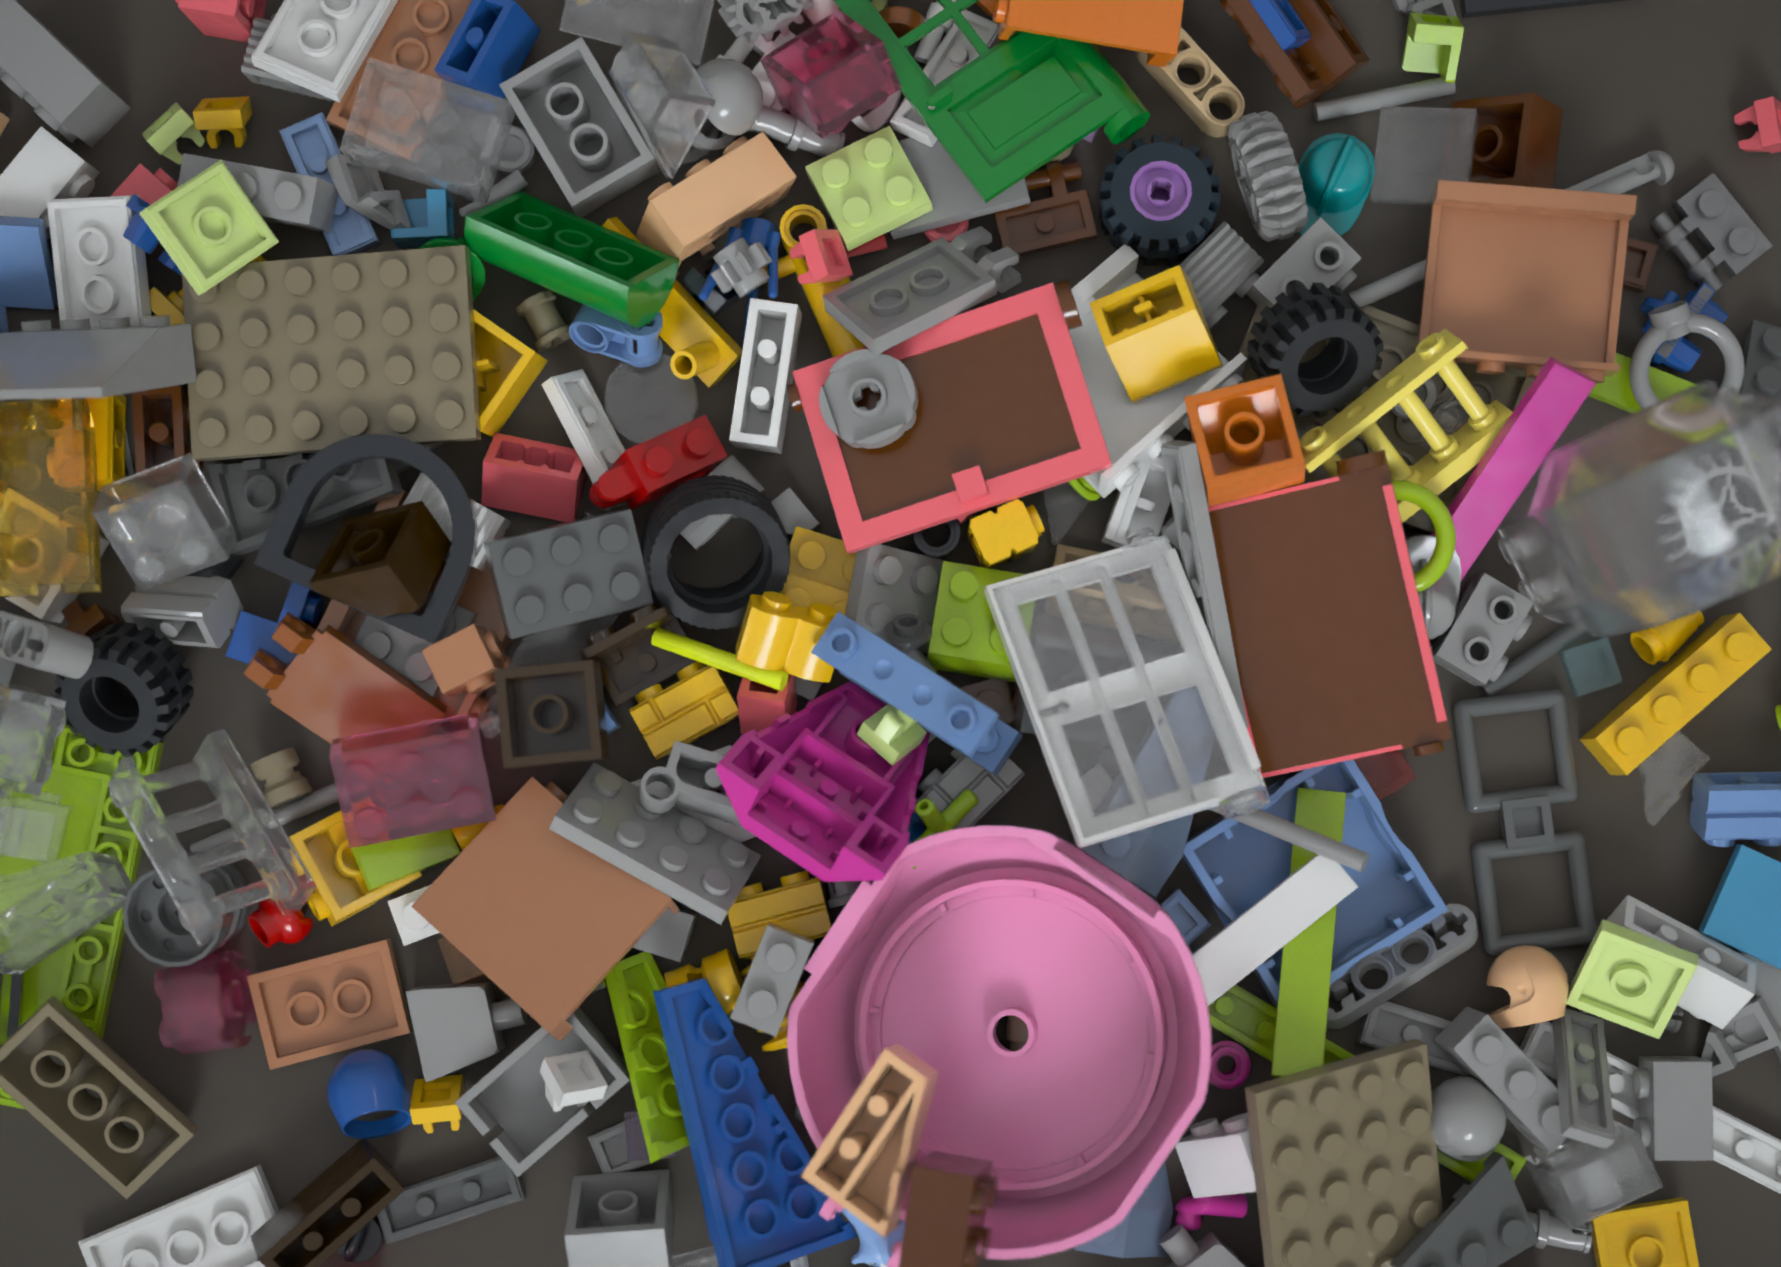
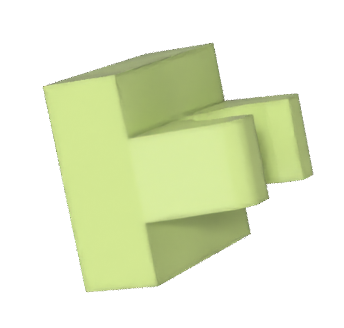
M177 102L142 133L145 140L160 155L162 154L180 165L182 164L183 155L177 150L176 142L180 136L192 139L199 147L205 143L200 131L195 129L193 119Z
M887 704L863 722L857 735L893 766L922 743L927 731L917 721L891 704Z

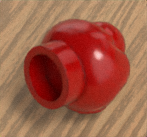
M284 873V890L275 887L267 889L259 898L258 909L248 915V922L252 931L264 946L269 948L279 941L286 944H295L304 939L311 931L313 926L312 918H306L298 906L307 905L306 896L312 893L304 876L295 879L293 875Z

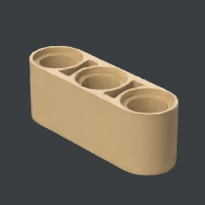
M1180 27L1177 56L1165 68L1147 65L1148 53L1135 51V56L1141 65L1208 136L1215 138L1227 136L1230 123L1241 119L1245 108L1244 97L1241 92L1182 27ZM1182 68H1191L1199 74L1201 82L1194 85L1185 84L1179 79L1177 71ZM1216 102L1226 104L1232 112V117L1226 120L1215 118L1209 110V105Z

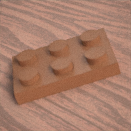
M390 938L247 976L270 1070L409 1034L414 1031Z

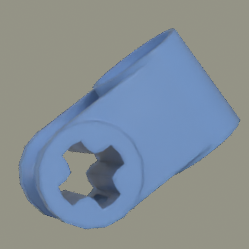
M582 305L569 327L570 338L581 349L626 362L634 367H650L656 364L663 354L662 341L658 338V334L663 327V318L660 312L649 322V326L645 325L636 328ZM634 345L637 346V354L634 352Z

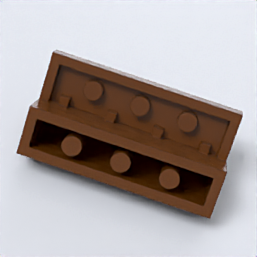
M1220 0L1225 11L1235 19L1246 35L1251 49L1257 56L1262 58L1273 74L1277 87L1290 99L1296 109L1313 102L1370 61L1329 0H1288L1311 33L1310 36L1312 38L1299 48L1294 47L1287 50H1282L1249 0Z

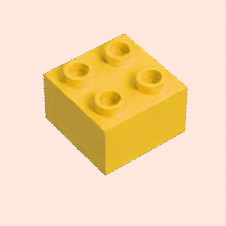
M473 309L480 430L494 437L495 433L500 432L548 360Z

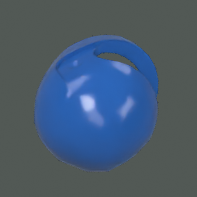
M376 1049L354 1051L346 1055L332 1070L327 1084V1100L343 1134L356 1139H373L394 1134L410 1125L412 1119L409 1109L412 1097L406 1089L402 1070L387 1053ZM375 1111H399L389 1118L377 1121H360L355 1119Z

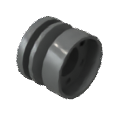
M208 851L187 852L140 876L128 890L122 909L124 930L133 947L149 961L166 967L188 966L233 940L245 926L251 907L249 887L241 871L225 857ZM197 898L200 905L194 908L192 902Z

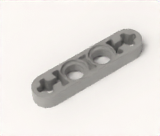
M1461 904L1446 905L1448 910L1392 946L1375 951L1355 963L1343 977L1330 984L1329 997L1333 996L1336 1001L1341 1000L1343 1009L1335 1013L1333 1009L1328 1008L1326 1027L1341 1029L1348 1026L1469 950L1478 938V926L1473 912ZM1450 921H1454L1457 925L1463 924L1465 933L1457 936L1453 931L1448 932L1446 924ZM1430 932H1434L1436 940L1440 938L1442 949H1436V945L1429 935ZM1413 943L1422 944L1429 950L1427 958L1418 964H1410L1402 959L1404 948ZM1371 969H1381L1388 974V980L1383 987L1370 990L1361 984L1363 974ZM1353 982L1358 996L1362 998L1359 1001H1355L1353 993L1350 994L1347 985Z

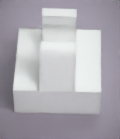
M588 1050L546 1057L543 1059L539 1071L545 1081V1096L554 1112L561 1111L564 1106L577 1104L578 1107H583L589 1101L603 1099L608 1086Z

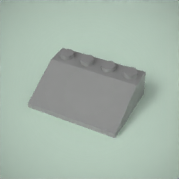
M169 315L139 317V326H130L129 317L99 319L100 327H91L90 318L59 320L60 328L54 329L51 327V320L22 321V331L0 334V400L98 398L197 382L191 324H170Z

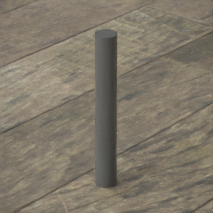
M1593 604L1507 663L1505 669L1495 682L1488 680L1486 685H1480L1487 697L1496 695L1607 619L1604 611L1598 604Z

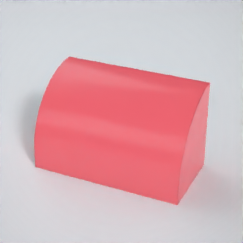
M495 433L483 460L481 505L561 522L574 521L581 502L586 470L574 448Z

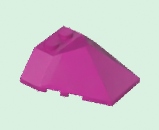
M849 681L809 701L806 708L792 715L785 713L777 717L772 725L758 732L753 729L743 734L719 761L715 770L741 826L822 881L883 880L908 845L910 835L908 829L911 815L916 806L917 798H915L918 782L922 776L930 733L927 731L922 743L892 766L857 735L863 722L887 704L852 681Z

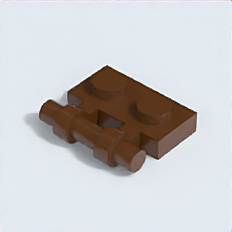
M1059 160L1044 164L1043 169L1035 170L1025 177L1028 191L1049 187L1052 197L995 212L993 215L1001 248L1008 246L1020 257L1096 239L1097 231L1087 190L1068 193L1065 184L1066 182L1082 179L1078 160L1065 164H1060Z

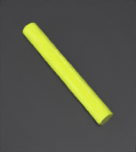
M658 627L652 635L651 644L653 646L782 691L788 682L787 672L766 670L736 660V654Z

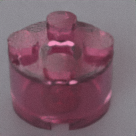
M238 951L214 952L188 966L167 967L156 972L154 988L156 995L161 999L163 1014L159 1035L165 1048L175 1047L177 1051L186 1055L244 1047L250 1042L252 1035L244 1036L247 1024L256 1023V1012L247 976L252 974L250 969L240 970L235 959H242L243 957Z

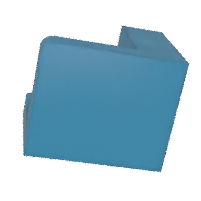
M426 189L427 198L403 199L412 228L391 229V240L399 248L420 247L428 240L438 237L455 239L454 199L446 189Z

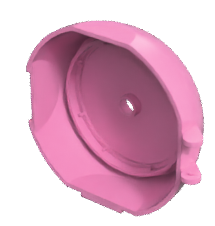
M1015 826L959 828L931 835L908 844L883 880L861 882L804 967L806 971L811 973V976L789 1008L787 1050L790 1076L801 1116L817 1150L885 1048L898 1043L939 1072L914 1164L933 1151L993 1161L991 1176L998 1177V1191L994 1207H987L984 1227L991 1228V1242L986 1259L1033 1258L1061 1252L1086 1243L1121 1223L1202 1107L1208 1088L1211 1066V1024L1208 1002L1201 975L1193 955L1177 925L1156 901L1126 878L1065 839L1035 829ZM1007 1015L1021 1018L1028 1028V1040L1017 1051L1005 1048L999 1042L996 1035V1027L999 1020ZM911 1178L900 1219L903 1222L906 1219ZM829 1197L821 1208L819 1215L830 1221L837 1212L841 1213L844 1208ZM897 1241L891 1249L893 1255L888 1259L886 1266L899 1267L902 1242Z

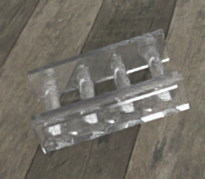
M225 729L207 734L193 758L194 761L146 776L141 775L131 756L123 758L108 783L113 803L116 807L122 809L178 908L179 919L183 927L187 931H191L199 947L209 943L224 920L222 915L270 898L276 902L283 916H286L292 912L300 911L317 887ZM201 779L208 784L216 798V801L165 816L153 794ZM223 818L229 821L239 838L238 841L189 857L175 835ZM246 858L253 862L262 878L261 881L212 898L198 875Z

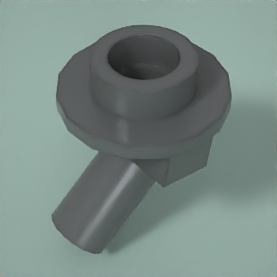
M903 614L897 616L885 626L884 637L890 642V645L932 672H937L919 648L932 637V626L927 621L914 614Z

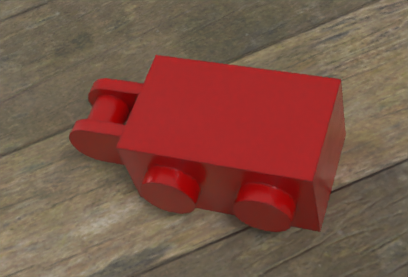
M705 414L625 450L609 468V471L603 473L598 481L591 486L589 497L591 502L601 509H608L626 501L632 511L662 497L679 483H684L688 479H694V477L709 475L728 455Z

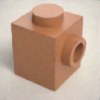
M472 624L422 650L442 694L455 697L466 690L469 695L482 692L496 683L494 670L505 669L500 658L505 656V651L499 638L493 630L487 632L484 627Z

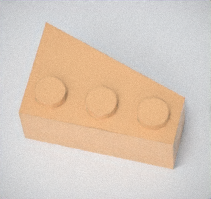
M764 132L759 133L750 140L742 136L728 145L723 151V156L712 163L705 159L694 165L686 173V179L674 186L671 182H667L655 189L647 199L649 203L635 237L642 244L679 259V266L684 259L698 250L704 257L715 249L712 242L729 232L730 227L740 228L743 219L759 217L786 197L797 176Z
M898 1043L884 1049L801 1175V1177L883 1237L898 1227L913 1165L916 1160L939 1074L938 1071Z

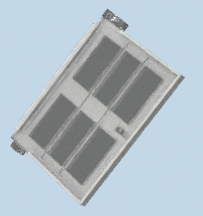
M1152 527L1142 528L1128 535L1126 538L1127 546L986 586L984 590L987 603L1078 849L1218 805L1224 818L1232 819L1257 811L1271 802L1259 770L1261 767L1260 761L1176 549H1172L1167 535L1156 537Z

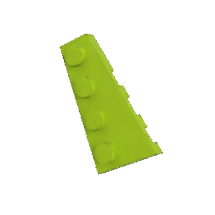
M644 951L619 961L607 974L605 980L650 1163H653L690 1144L653 991L666 988L667 986L652 954Z

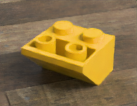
M1180 265L1089 303L1105 348L1133 403L1223 366L1192 282Z

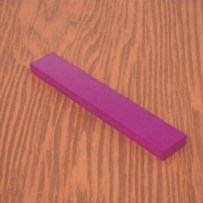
M1551 356L1448 508L1455 526V551L1460 558L1461 580L1596 385L1590 376ZM1435 529L1432 532L1431 536H1436Z

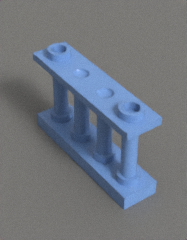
M839 611L811 651L815 656L840 671L839 673L885 704H891L917 721L923 729L995 776L998 775L1023 737L1021 733L999 720L998 713Z

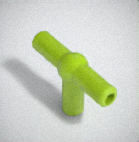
M965 789L942 814L932 800H920L916 804L915 810L927 828L916 841L931 835L954 830L957 824L979 803L978 797L971 790Z

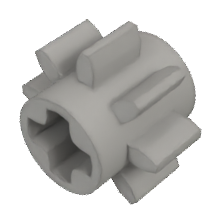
M742 237L713 257L720 268L710 275L723 293H728L734 288L738 296L742 298L770 279L763 267L771 263L772 259L760 242H756L749 247Z

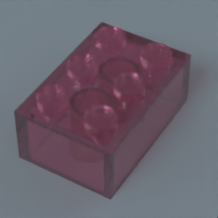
M477 712L332 739L329 756L349 848L496 820L495 799Z

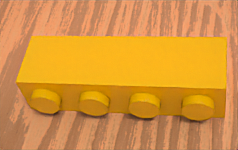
M1741 613L1720 616L1579 740L1610 775H1628L1772 649Z

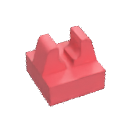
M1771 96L1756 100L1754 105L1735 115L1734 121L1738 126L1749 123L1758 126V131L1755 132L1753 137L1738 142L1740 149L1745 152H1769L1771 154L1781 152V102Z
M813 229L798 236L800 242L789 252L791 259H806L809 270L797 277L800 284L838 282L853 275L839 230Z

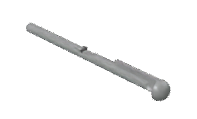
M1653 150L1564 190L1622 194L1652 180L1656 184L1663 186L1673 177L1675 164L1668 153L1661 150ZM1426 259L1347 294L1362 308L1424 281Z

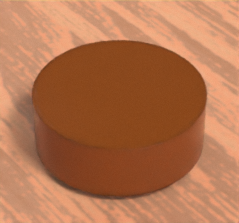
M891 6L879 12L898 38H901L925 22L924 17L918 11L908 7Z

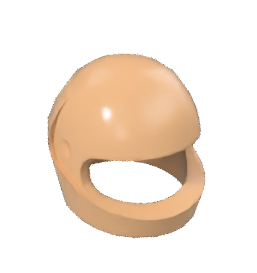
M1521 945L1505 950L1495 959L1489 969L1486 985L1504 988L1511 997L1509 1005L1488 1014L1501 1029L1546 1022L1565 1015L1569 992L1568 978L1564 967L1553 954L1541 947Z

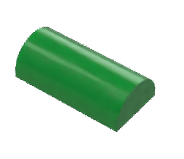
M521 191L467 215L465 220V245L472 249L481 260L636 328L647 325L655 318L665 304L676 279L679 259Z

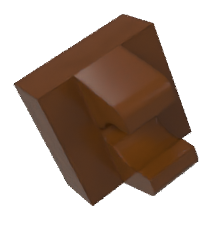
M77 598L61 611L69 624L65 628L66 630L91 637L99 629L103 630L107 625L117 623L120 628L124 625L119 617L96 603L91 607L85 608Z

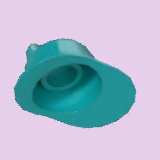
M1342 133L1328 134L1311 143L1298 166L1308 208L1307 224L1303 231L1298 232L1301 235L1320 217L1339 236L1348 232L1358 219L1374 183L1376 173L1375 160L1366 144L1351 135Z

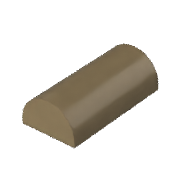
M51 996L33 1012L0 1046V1087L126 1200L185 1145L198 1129V1126L54 996Z

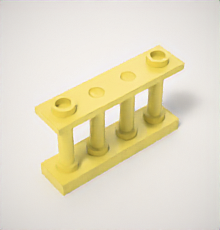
M1443 329L1439 333H1433L1424 338L1417 345L1416 352L1323 426H1317L1305 433L1299 442L1305 461V468L1311 473L1321 465L1332 478L1339 476L1336 461L1342 460L1336 452L1360 434L1373 452L1385 450L1392 480L1409 481L1422 485L1438 496L1481 461L1513 411L1498 400L1487 405L1484 403L1453 360L1466 350L1467 346L1457 336ZM1437 372L1469 415L1468 422L1452 435H1446L1414 391ZM1398 403L1431 446L1429 453L1411 466L1406 464L1375 422ZM1397 500L1402 523L1421 509L1411 502Z

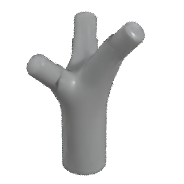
M517 169L488 189L477 192L467 191L465 199L473 202L460 208L459 213L462 217H465L519 192L529 183L519 169Z

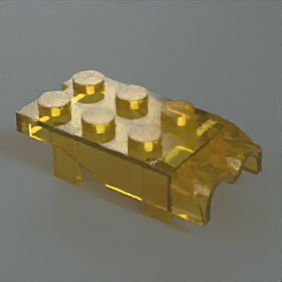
M30 399L24 402L0 401V597L39 596L38 586L61 585V593L64 594L102 592L96 440L92 413L87 399Z

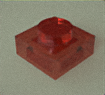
M1399 750L1353 759L1379 801L1417 778Z

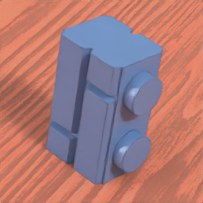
M1781 772L1695 773L1693 775V801L1691 802L1689 822L1691 828L1707 844L1716 847H1731L1735 845V840H1753L1756 844L1763 846L1781 845Z

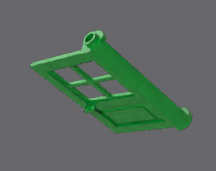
M832 0L985 203L1105 123L1107 124L1103 130L1104 134L1112 144L1117 145L1135 135L1144 127L1151 116L1150 112L1097 44L1017 31L1008 40H1003L989 49L961 13L979 0H957L954 3L952 0H937L944 10L899 39L872 5L871 1L873 0ZM952 19L980 56L934 86L906 48ZM929 106H931V107L935 106V109H934V110H931V109H929L928 107H929Z

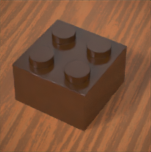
M933 1151L913 1165L899 1267H978L980 1258H987L991 1242V1228L984 1227L987 1207H994L998 1191V1177L991 1176L993 1161Z

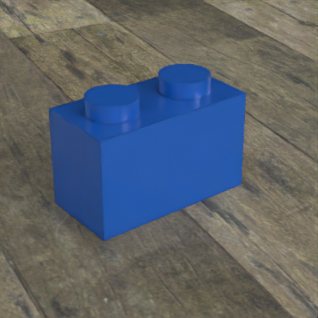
M472 0L434 71L461 98L497 111L505 97L499 84L518 74L541 29L513 0Z

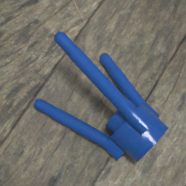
M745 218L741 221L740 228H729L724 248L742 237L749 247L756 242H760L772 259V262L767 265V274L770 277L768 279V294L770 298H776L778 295V246L781 234L777 232L778 228L770 221L761 218ZM716 262L699 293L701 300H707L716 285V282L710 275L720 268ZM760 286L748 294L744 320L745 324L743 331V340L745 337L750 298L758 299Z

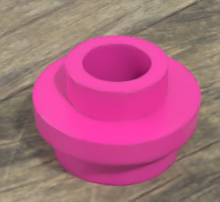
M1221 1040L1211 1045V1066L1208 1081L1221 1089H1233L1240 1086L1250 1073L1251 1062L1247 1051L1238 1043L1230 1040ZM1225 1055L1231 1056L1234 1060L1232 1070L1226 1073L1220 1072L1217 1067L1218 1060Z

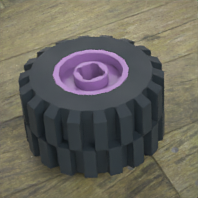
M1163 134L1152 135L1151 143L1145 144L1141 137L1132 141L1130 151L1123 147L1116 153L1115 163L1109 162L1105 170L1104 181L1102 180L1099 217L1103 218L1102 229L1105 235H1112L1111 244L1116 250L1125 244L1130 246L1138 255L1147 257L1145 265L1156 266L1157 258H1164L1166 265L1174 264L1177 261V256L1180 254L1186 259L1195 250L1196 245H1200L1208 238L1210 230L1213 229L1220 205L1221 194H1218L1220 180L1218 174L1212 175L1214 164L1208 156L1202 160L1199 158L1201 149L1192 143L1186 149L1182 147L1183 138L1174 135L1171 143L1163 142Z

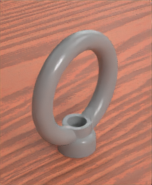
M1677 301L1651 310L1648 315L1652 327L1637 343L1629 366V382L1636 402L1653 420L1670 427L1691 428L1713 421L1732 405L1742 387L1745 362L1743 351L1737 338L1727 326L1715 318L1703 314L1690 313L1687 301ZM1690 332L1702 334L1710 338L1719 347L1723 355L1725 366L1723 381L1715 395L1698 407L1678 409L1668 406L1655 395L1650 385L1649 367L1651 359L1664 341L1682 337Z

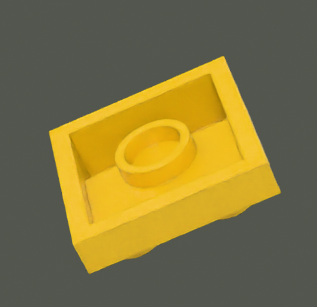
M796 526L789 546V575L780 594L789 597L791 604L796 606L810 607L812 603H821L831 606L845 615L857 552L848 554L843 540Z
M376 792L290 836L286 842L289 851L283 853V858L289 871L295 879L304 876L312 890V893L306 896L310 909L319 921L327 918L331 926L372 906L378 900L422 876L421 872L368 891L351 846L354 843L396 828Z

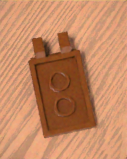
M289 612L286 613L276 626L271 638L291 653H297L291 663L287 666L276 657L259 648L243 672L246 677L261 688L269 689L266 694L271 698L269 703L388 784H390L444 717L447 706L329 624L323 631L319 629L315 631L311 626Z

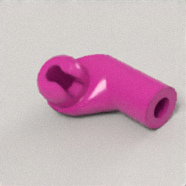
M1241 1193L1193 1198V1195L1182 1197L1175 1206V1210L1178 1211L1175 1219L1176 1225L1181 1224L1187 1230H1198L1202 1225V1215L1243 1218L1248 1209L1247 1198Z

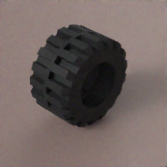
M1313 283L1311 288L1307 289L1301 284L1293 287V293L1288 296L1282 292L1275 297L1277 303L1270 308L1266 305L1260 312V315L1263 317L1262 321L1253 323L1250 332L1255 339L1249 340L1247 351L1252 356L1249 359L1251 368L1259 379L1281 374L1291 412L1294 410L1300 417L1308 418L1312 412L1317 418L1327 417L1328 411L1332 409L1336 413L1341 412L1346 408L1345 404L1352 399L1355 401L1362 395L1361 391L1365 386L1371 388L1376 380L1372 375L1373 371L1381 369L1383 360L1378 354L1384 351L1383 341L1378 337L1380 332L1377 326L1348 294H1345L1334 285L1327 288L1323 283ZM1330 338L1329 343L1318 356L1307 362L1300 363L1304 353L1313 344Z
M117 623L107 625L103 630L99 629L89 637L93 643V657L89 669L81 678L73 679L56 674L55 683L59 687L54 691L55 701L62 703L63 706L58 711L62 719H69L72 725L69 729L75 735L78 733L86 738L84 743L92 748L99 745L102 747L103 753L114 755L117 750L120 751L122 756H133L136 751L142 754L149 751L154 745H157L188 711L191 705L188 701L193 697L194 687L188 684L193 679L190 669L183 667L182 663L186 659L180 651L175 653L170 648L173 643L165 636L159 640L155 636V630L145 627L140 631L135 623H125L121 628ZM113 679L126 685L134 694L136 700L121 692Z

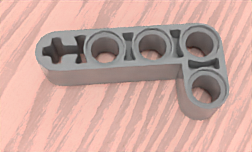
M0 609V699L9 686L16 663L73 679H79L87 672L93 657V643L88 636Z

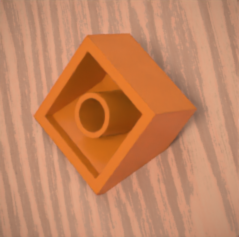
M1281 374L1184 397L1192 441L1197 445L1208 507L1304 484L1305 461Z

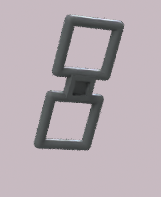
M1556 688L1456 701L1453 705V717L1465 807L1471 813L1498 811L1502 839L1476 842L1471 848L1485 952L1491 956H1497L1507 949L1521 945H1533L1547 950L1591 944L1597 932L1585 837L1583 833L1577 830L1554 833L1550 805L1572 802L1579 795L1566 694L1561 689ZM1548 709L1558 784L1483 793L1473 717ZM1567 851L1577 927L1502 935L1492 859Z

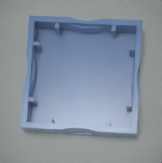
M1353 759L1290 772L1266 787L1263 792L1257 793L1243 802L1294 823L1298 788L1346 793L1342 843L1368 853L1369 860L1363 872L1341 864L1356 882L1358 888L1341 900L1336 907L1330 984L1343 977L1355 963L1365 956L1392 946L1448 910L1412 851L1398 839L1391 829L1383 812L1381 802ZM1222 815L1188 836L1182 860L1224 927H1226L1290 876L1292 843ZM1283 947L1253 970V973L1275 1008H1278Z

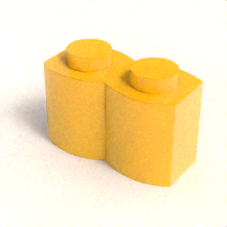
M772 591L764 592L763 596L750 595L735 646L736 660L761 669L780 670L799 678L830 683L834 667L815 656L811 651L838 611L831 606L821 603H812L810 607L796 606L791 604L789 597Z

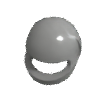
M716 58L709 60L696 69L680 87L676 98L677 123L685 139L699 150L714 151L727 147L734 141L737 135L747 132L756 122L763 102V90L758 78L749 67L734 59ZM696 106H700L709 121L722 131L719 139L703 135L696 127L692 117L693 109Z
M1459 1076L1446 1080L1431 1091L1433 1105L1431 1130L1437 1148L1453 1158L1467 1162L1478 1161L1488 1156L1500 1142L1506 1126L1505 1108L1496 1095L1485 1085L1478 1082L1476 1078L1469 1076Z

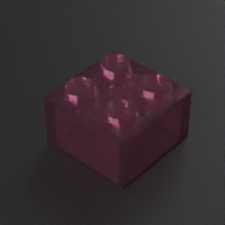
M839 9L760 59L780 105L822 139L830 134L840 132L847 126L848 122L869 109L879 107L890 95L902 88L883 41Z

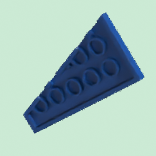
M705 978L694 979L653 991L718 1266L775 1267L858 1237L851 1224L845 1222L839 1212L830 1221L819 1215L821 1208L829 1197L801 1177L810 1163L811 1157L774 1094H769L757 1074L760 1071L752 1057L746 1056L733 1034L734 1027Z

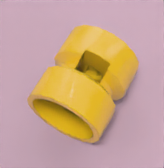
M728 948L703 957L701 966L698 968L688 963L664 974L667 987L694 979L705 978L726 1015L732 1014L744 984L737 964Z

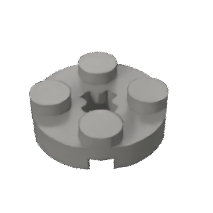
M862 349L841 357L829 370L831 374L826 379L824 387L821 386L819 394L820 411L831 431L849 446L866 449L880 448L899 439L905 431L912 428L915 424L918 406L917 386L909 370L898 359L882 353L875 355L870 349ZM870 387L874 394L881 393V399L876 402V407L868 411L866 407L858 408L856 402L863 398L862 390Z

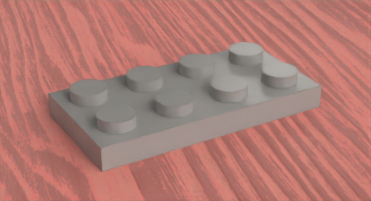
M593 763L556 813L549 829L721 925L755 869L761 855L675 807L662 814H654L645 810L639 800V787L619 777L616 773ZM648 793L651 797L655 799H660L659 797Z

